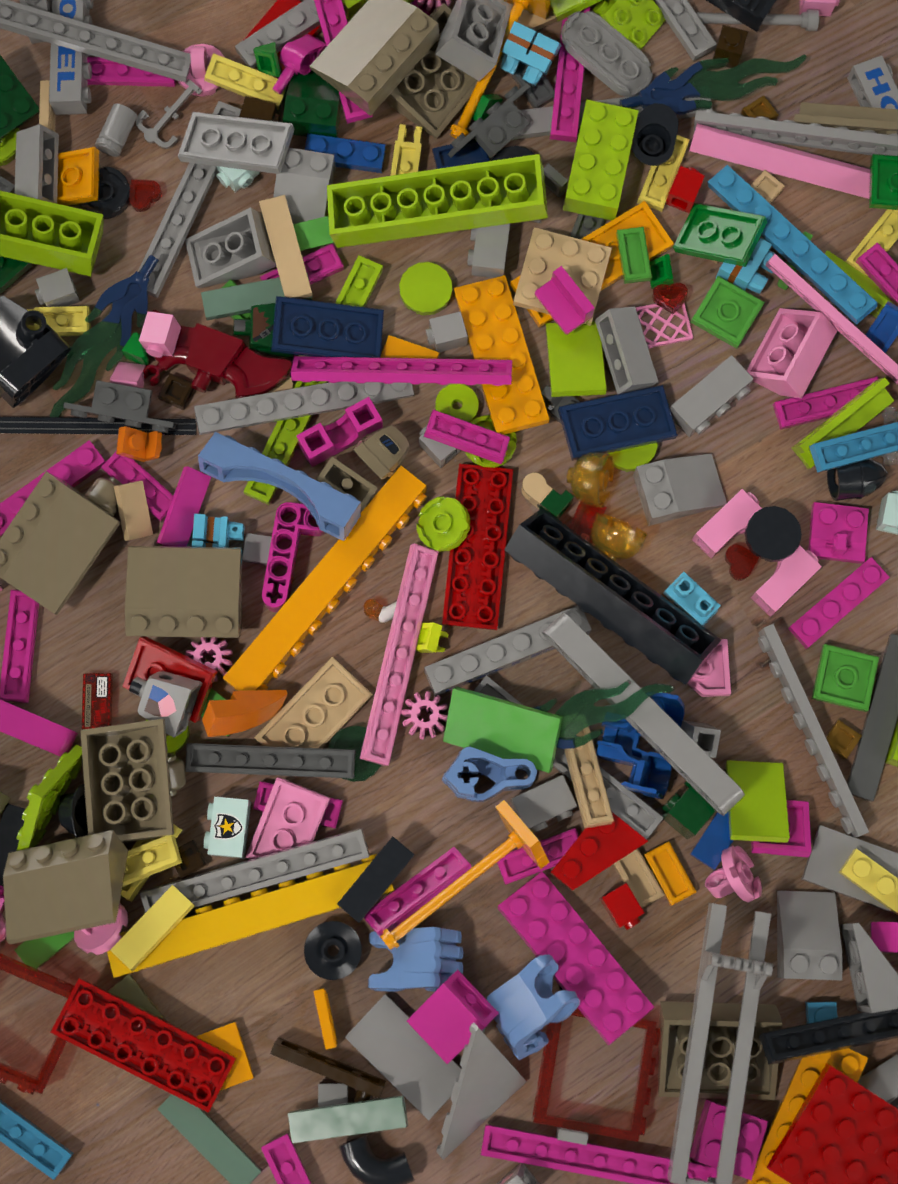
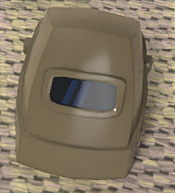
M388 425L367 434L357 443L353 451L383 480L387 476L391 477L402 465L410 446L406 437L397 428Z

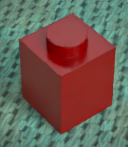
M680 166L665 204L690 213L705 175L700 174L695 168Z
M627 883L620 885L599 898L617 928L624 926L628 930L641 922L639 916L644 914V911Z

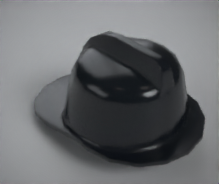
M662 103L646 106L637 118L632 140V151L641 163L648 166L664 164L671 158L678 133V118L669 106Z
M84 784L78 786L74 793L64 794L60 797L59 821L76 838L88 836Z

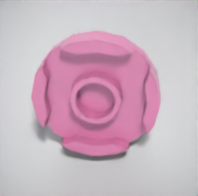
M207 44L191 45L182 52L191 54V65L187 80H191L202 90L199 95L195 91L191 95L203 97L216 93V89L219 86L204 81V77L213 53L224 57L221 51ZM178 81L183 88L187 89L189 87L185 82Z
M734 845L723 850L721 854L723 867L712 872L707 877L705 887L715 898H722L733 892H736L745 902H750L760 897L762 894L761 881L759 876L753 877L750 868L754 867V864L748 854L740 846L734 847Z
M119 903L116 923L74 931V941L77 946L84 952H93L95 955H101L113 948L121 939V936L118 934L122 926L127 927L128 913L126 909Z

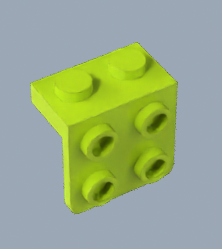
M602 0L593 9L596 14L601 16L640 50L665 21L662 11L653 0Z

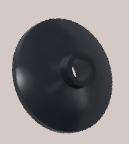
M338 921L324 922L316 926L309 933L304 945V957L308 967L314 974L327 980H338L350 975L358 966L362 955V946L357 933L347 924ZM331 945H336L339 948V953L336 956H331L328 953V948Z

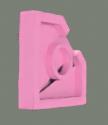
M721 639L705 664L687 683L701 697L731 695L727 639Z

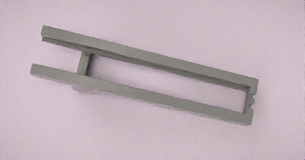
M713 903L708 905L667 1176L670 1183L732 1184L759 993L767 976H771L773 972V964L764 962L771 918L769 913L755 911L748 959L720 954L727 906ZM718 967L744 971L746 972L717 1173L716 1178L708 1177L706 1181L697 1177L689 1178L687 1170Z

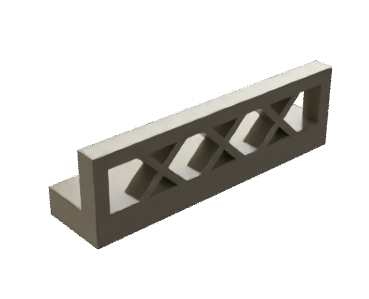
M801 102L799 114H795L794 121L799 124L809 125L817 123L823 127H846L854 131L872 130L878 134H898V109Z

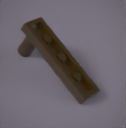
M280 1037L275 1041L270 1053L273 1056L357 1089L353 1102L373 1100V1097L380 1098L386 1080Z

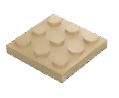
M534 227L513 305L549 314L536 298L535 291L550 281L553 271L562 266L596 309L612 248ZM594 309L592 318H590L589 320H587V321H586L585 323H583V324H587V325H590V326H591L592 320H593V317H594V313H595V309Z

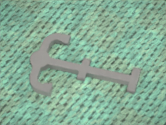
M188 79L186 81L189 87L172 107H165L164 110L167 113L154 128L147 129L143 126V120L149 117L144 110L138 114L136 125L144 133V138L148 143H156L163 149H169L177 143L178 139L174 135L168 142H163L159 139L158 133L172 117L177 120L179 115L176 112L194 91L198 95L202 92L191 80Z

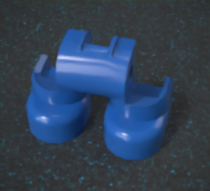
M646 692L681 728L685 714V705L681 698L677 695L662 692ZM606 711L604 722L601 724L605 730L602 741H597L596 755L607 761L632 766L628 782L624 781L621 783L627 790L640 792L649 797L664 799L671 779L672 766L659 753H647L638 749L640 733L621 714Z

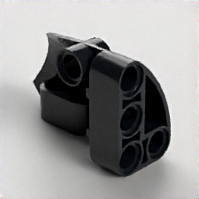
M0 296V396L12 408H15L54 372L69 354L71 347L46 323V318L41 312L35 310L28 311L7 297ZM36 323L40 326V329L33 331L28 329L27 325Z

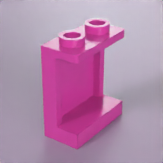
M457 970L425 1001L407 1022L436 1054L448 1064L465 1048L466 1044H469L471 1024L475 1023L482 1031L499 1012Z

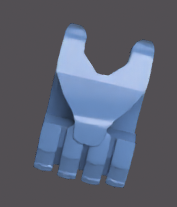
M465 747L459 752L457 758L444 773L442 781L458 798L472 802H485L503 791L529 788L535 780L537 770L534 763L527 759H502L473 747ZM515 771H525L528 778L525 780L517 779ZM467 773L469 777H472L467 782H464V780L461 778L462 774ZM478 773L485 775L496 783L482 794L474 792L479 779L477 777Z
M439 927L413 928L397 941L400 946L397 949L394 947L392 950L387 947L375 931L369 934L370 944L376 948L388 949L393 954L394 960L392 967L387 972L369 976L368 988L383 992L426 988L427 991L435 992L457 970L463 973V963L456 962V960L463 958V947L456 946V944L461 943V931Z
M550 954L534 958L521 972L489 994L486 999L499 1012L494 1018L497 1023L496 1027L501 1035L504 1036L505 1043L510 1049L512 1048L518 1060L538 1052L548 1044L549 1039L546 1033L541 1032L543 1027L549 1023H558L566 1020L580 1004V999L575 991L562 990L553 994V976L558 970V964Z

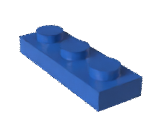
M307 134L305 150L334 155L336 167L382 173L386 145Z

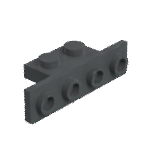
M528 83L520 89L514 86L504 96L507 101L502 105L499 101L496 102L487 111L489 117L485 120L480 117L469 127L472 131L467 136L463 133L460 134L451 143L454 148L448 153L450 158L473 138L491 158L523 130L530 122L513 102L530 87Z
M96 380L92 407L64 402L63 407L71 410L70 415L87 418L89 413L98 415L97 420L114 423L116 418L125 420L126 426L141 428L143 423L152 425L153 431L168 433L169 428L176 430L177 425L173 422L148 418L152 390Z

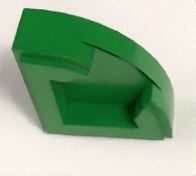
M497 94L482 95L472 119L476 121L481 117L485 120L489 117L487 111L496 102L499 101L501 104L503 98Z

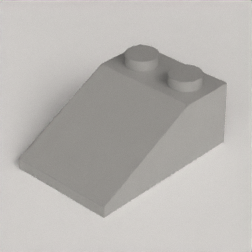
M457 0L441 33L435 55L480 81L497 64L512 6L503 0Z
M288 148L281 173L276 174L274 197L285 195L293 224L327 216V185L333 184L336 170L334 155Z
M251 207L185 239L195 286L199 289L226 283L230 279L235 281L256 276L276 267L263 215Z
M712 453L660 460L637 466L634 471V481L648 526L724 507L727 504Z
M777 891V978L842 980V946L834 892Z
M859 923L840 924L857 1010L876 1013L898 1009L897 972Z

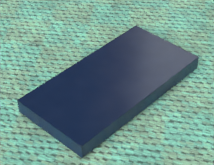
M276 296L271 352L312 357L380 358L384 310Z
M663 385L560 406L558 408L572 461L676 439L678 436Z

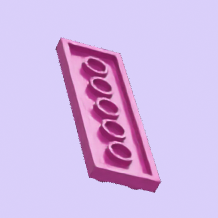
M543 871L498 905L497 909L536 957L550 954L558 964V970L553 978L563 990L575 991L580 999V1004L577 1008L608 1046L654 1009L652 1003Z

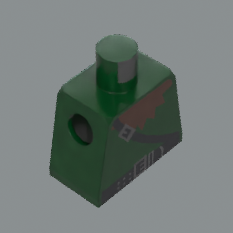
M275 303L251 306L249 319H234L233 335L249 336L250 350L284 358L293 357V354L271 352Z

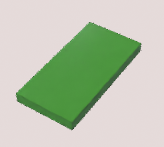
M456 686L452 691L443 742L463 748L473 747L502 759H527L534 763L537 770L550 773L553 767L563 717Z

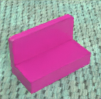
M562 266L553 271L550 281L535 291L536 298L566 335L593 316L594 306Z

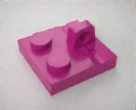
M814 502L811 510L808 550L813 552L818 559L863 564L865 562L869 508Z
M786 800L790 837L788 843L751 841L752 853L810 857L809 802Z

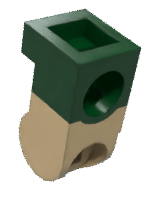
M530 473L523 480L521 491L525 499L537 509L543 508L557 519L573 502L574 496L565 490L560 495L546 484L545 478L539 473Z

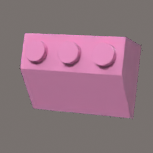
M780 308L753 357L747 372L754 378L753 382L780 396L802 399L837 329L822 312Z

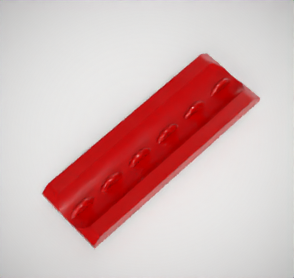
M459 464L455 499L467 508L470 516V529L466 539L458 547L450 550L442 625L497 631L513 469Z
M81 978L78 979L50 1032L208 1113L236 1060V1057Z

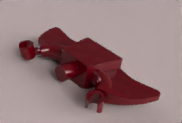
M152 310V311H151V312L161 313V312H159L158 310ZM196 323L195 328L181 326L173 357L165 355L154 357L158 364L156 366H146L143 374L144 379L151 374L155 375L150 379V385L155 386L160 382V372L163 370L167 371L176 364L186 365L190 372L196 374L191 384V387L195 390L206 393L211 381L222 385L230 382L235 387V397L238 399L265 394L275 388L291 371L292 362L285 359L260 356L247 348L243 340Z

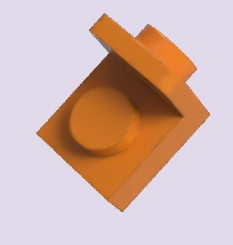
M127 426L120 427L116 454L141 462L158 459L162 450V432L154 431L147 433Z

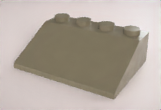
M368 0L310 65V69L371 116L439 39L438 23L421 9L404 0Z
M445 3L435 8L429 15L438 23L439 39L384 100L389 106L414 124L421 126L424 131L435 139L438 138L467 102L478 82L475 78L435 55L441 33L452 12Z
M46 471L0 538V578L52 613L58 615L121 522L64 480Z
M128 547L125 596L126 636L239 638L242 631L241 548Z
M165 719L80 730L88 835L113 830L122 843L174 835Z
M113 830L8 853L3 883L6 938L9 945L116 923L128 850Z
M660 1001L658 1097H680L694 1002ZM712 1003L698 1098L728 1099L742 1003ZM758 1004L744 1099L775 1100L778 1063L768 1065L759 1036L765 1032L782 1029V1020L776 1004Z

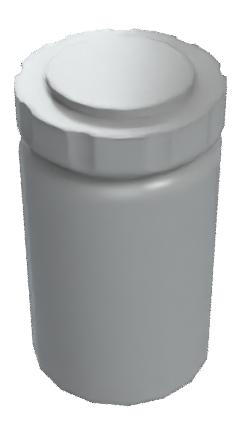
M113 104L99 134V138L95 142V146L107 155L119 157L121 149L137 119V114L124 105Z

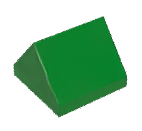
M276 42L255 47L253 50L258 70L267 75L280 77L281 63Z
M665 254L649 262L652 275L650 281L651 288L674 287L670 255Z
M135 332L123 347L122 352L127 360L148 366L150 362L147 352L139 342L140 334Z

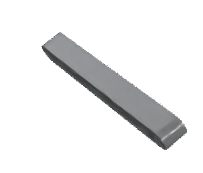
M562 613L542 632L549 643L718 813L724 816L745 796L742 789L567 614Z

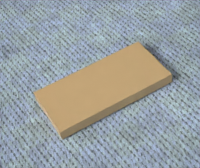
M331 657L254 738L262 746L323 749L373 697V694L336 659Z

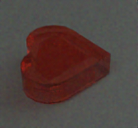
M131 179L130 204L135 211L145 212L150 208L151 203H155L161 198V187L153 180Z
M673 283L670 286L666 284L657 285L653 289V302L674 314L687 300L688 289L682 283Z
M738 544L731 545L724 555L726 562L730 565L729 573L731 577L738 581L747 579L759 559V556H755L749 549Z

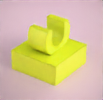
M434 622L422 623L416 647L417 652H445V648L438 645L439 638H448V633L441 631L442 625Z

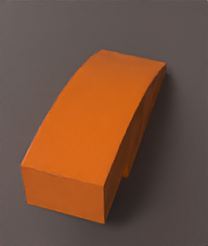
M233 691L230 700H209L202 718L207 736L214 737L239 733L263 724L281 710L288 694L287 691Z

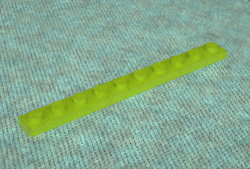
M358 255L335 304L365 307L383 271V265ZM297 381L294 388L328 383V381ZM313 415L277 421L262 454L271 459L276 458L288 467L298 447L296 435L306 430ZM248 481L243 492L245 495L269 505L278 487L266 483Z

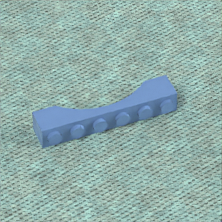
M215 432L198 455L200 471L222 482L256 481L285 490L307 507L315 518L320 530L342 541H345L361 516V502L353 495L343 494L333 489L326 482H318L301 470H294L285 466L282 461L276 458L271 459L253 447H246L238 443L231 436H223Z

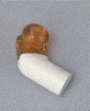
M368 599L363 605L364 613L370 619L386 623L393 619L397 601L386 607L377 603L375 599Z

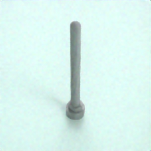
M807 9V12H802L801 15L767 14L762 25H800L806 31H817L819 10ZM696 13L703 24H743L727 13Z

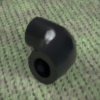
M366 1135L339 1145L343 1160L351 1174L363 1184H409L415 1181L404 1152L387 1159L379 1158L371 1150Z

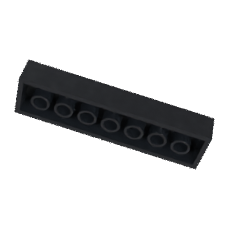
M543 508L519 524L504 549L516 562L524 564L533 571L536 577L548 582L559 594L571 599L583 612L591 614L606 629L614 631L623 638L626 644L638 649L646 655L650 662L658 664L669 672L673 679L681 681L685 685L705 664L721 641L720 638Z

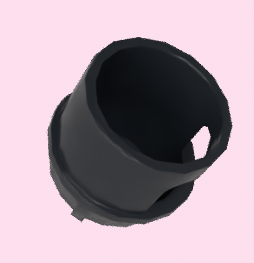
M873 459L837 467L839 485L835 483L834 469L827 470L828 489L832 499L835 501L855 498L862 499L882 486L888 477V472Z

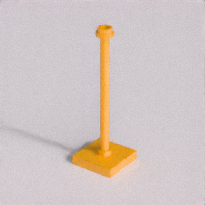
M503 0L514 6L510 12L497 64L502 56V50L514 21L518 22L523 9L543 19H547L551 11L550 0ZM496 66L477 82L458 124H453L450 128L451 137L456 139L462 133L465 136L470 134L467 131V127Z
M505 800L495 806L510 833L507 835L509 838L391 932L386 928L380 937L390 950L394 947L397 949L400 946L397 943L398 940L513 849H520L522 847L540 869L549 863L540 841Z

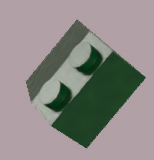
M313 70L306 75H302L299 72L297 74L294 73L286 95L283 123L293 124V135L307 137V134L338 138L342 110L339 91Z

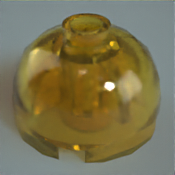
M589 452L582 455L575 462L574 467L568 469L567 483L571 484V491L578 501L594 507L603 508L606 505L611 492L606 491L608 483L613 482L614 476L613 456L607 453Z
M597 513L591 529V540L596 548L616 562L617 558L629 559L638 554L645 544L648 533L636 527V530H632L633 527L625 521L606 514L601 515Z

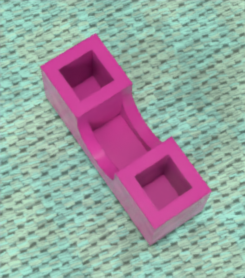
M367 397L345 409V414L334 423L322 426L320 422L296 435L310 466L314 467L355 445L367 434L383 428V421L370 397Z

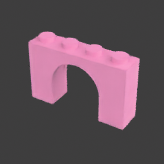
M741 489L694 535L692 540L712 559L731 539L745 533L750 518L755 512L762 509L759 506V500L752 493H746ZM799 545L790 557L777 562L773 576L752 595L751 599L771 617L822 567L818 563L819 559L813 552L805 551Z

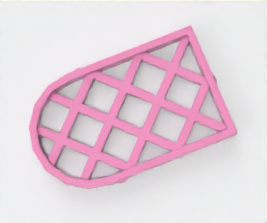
M683 298L636 307V311H641L638 316L640 322L646 327L643 332L644 337L649 329L658 334L654 341L645 337L648 349L693 339ZM677 304L674 310L667 305ZM680 306H682L684 316L677 312ZM660 307L656 314L649 310L652 308ZM663 308L671 313L667 320L659 316ZM645 312L653 316L649 324L641 320ZM674 315L683 320L679 327L670 323ZM656 319L664 323L660 331L652 327ZM685 322H686V326H687L688 333H686L685 331H683V330L681 329V328L683 327V325L685 324ZM667 326L676 330L671 338L663 333ZM678 333H681L685 336L682 338L675 339ZM660 336L667 340L656 343Z

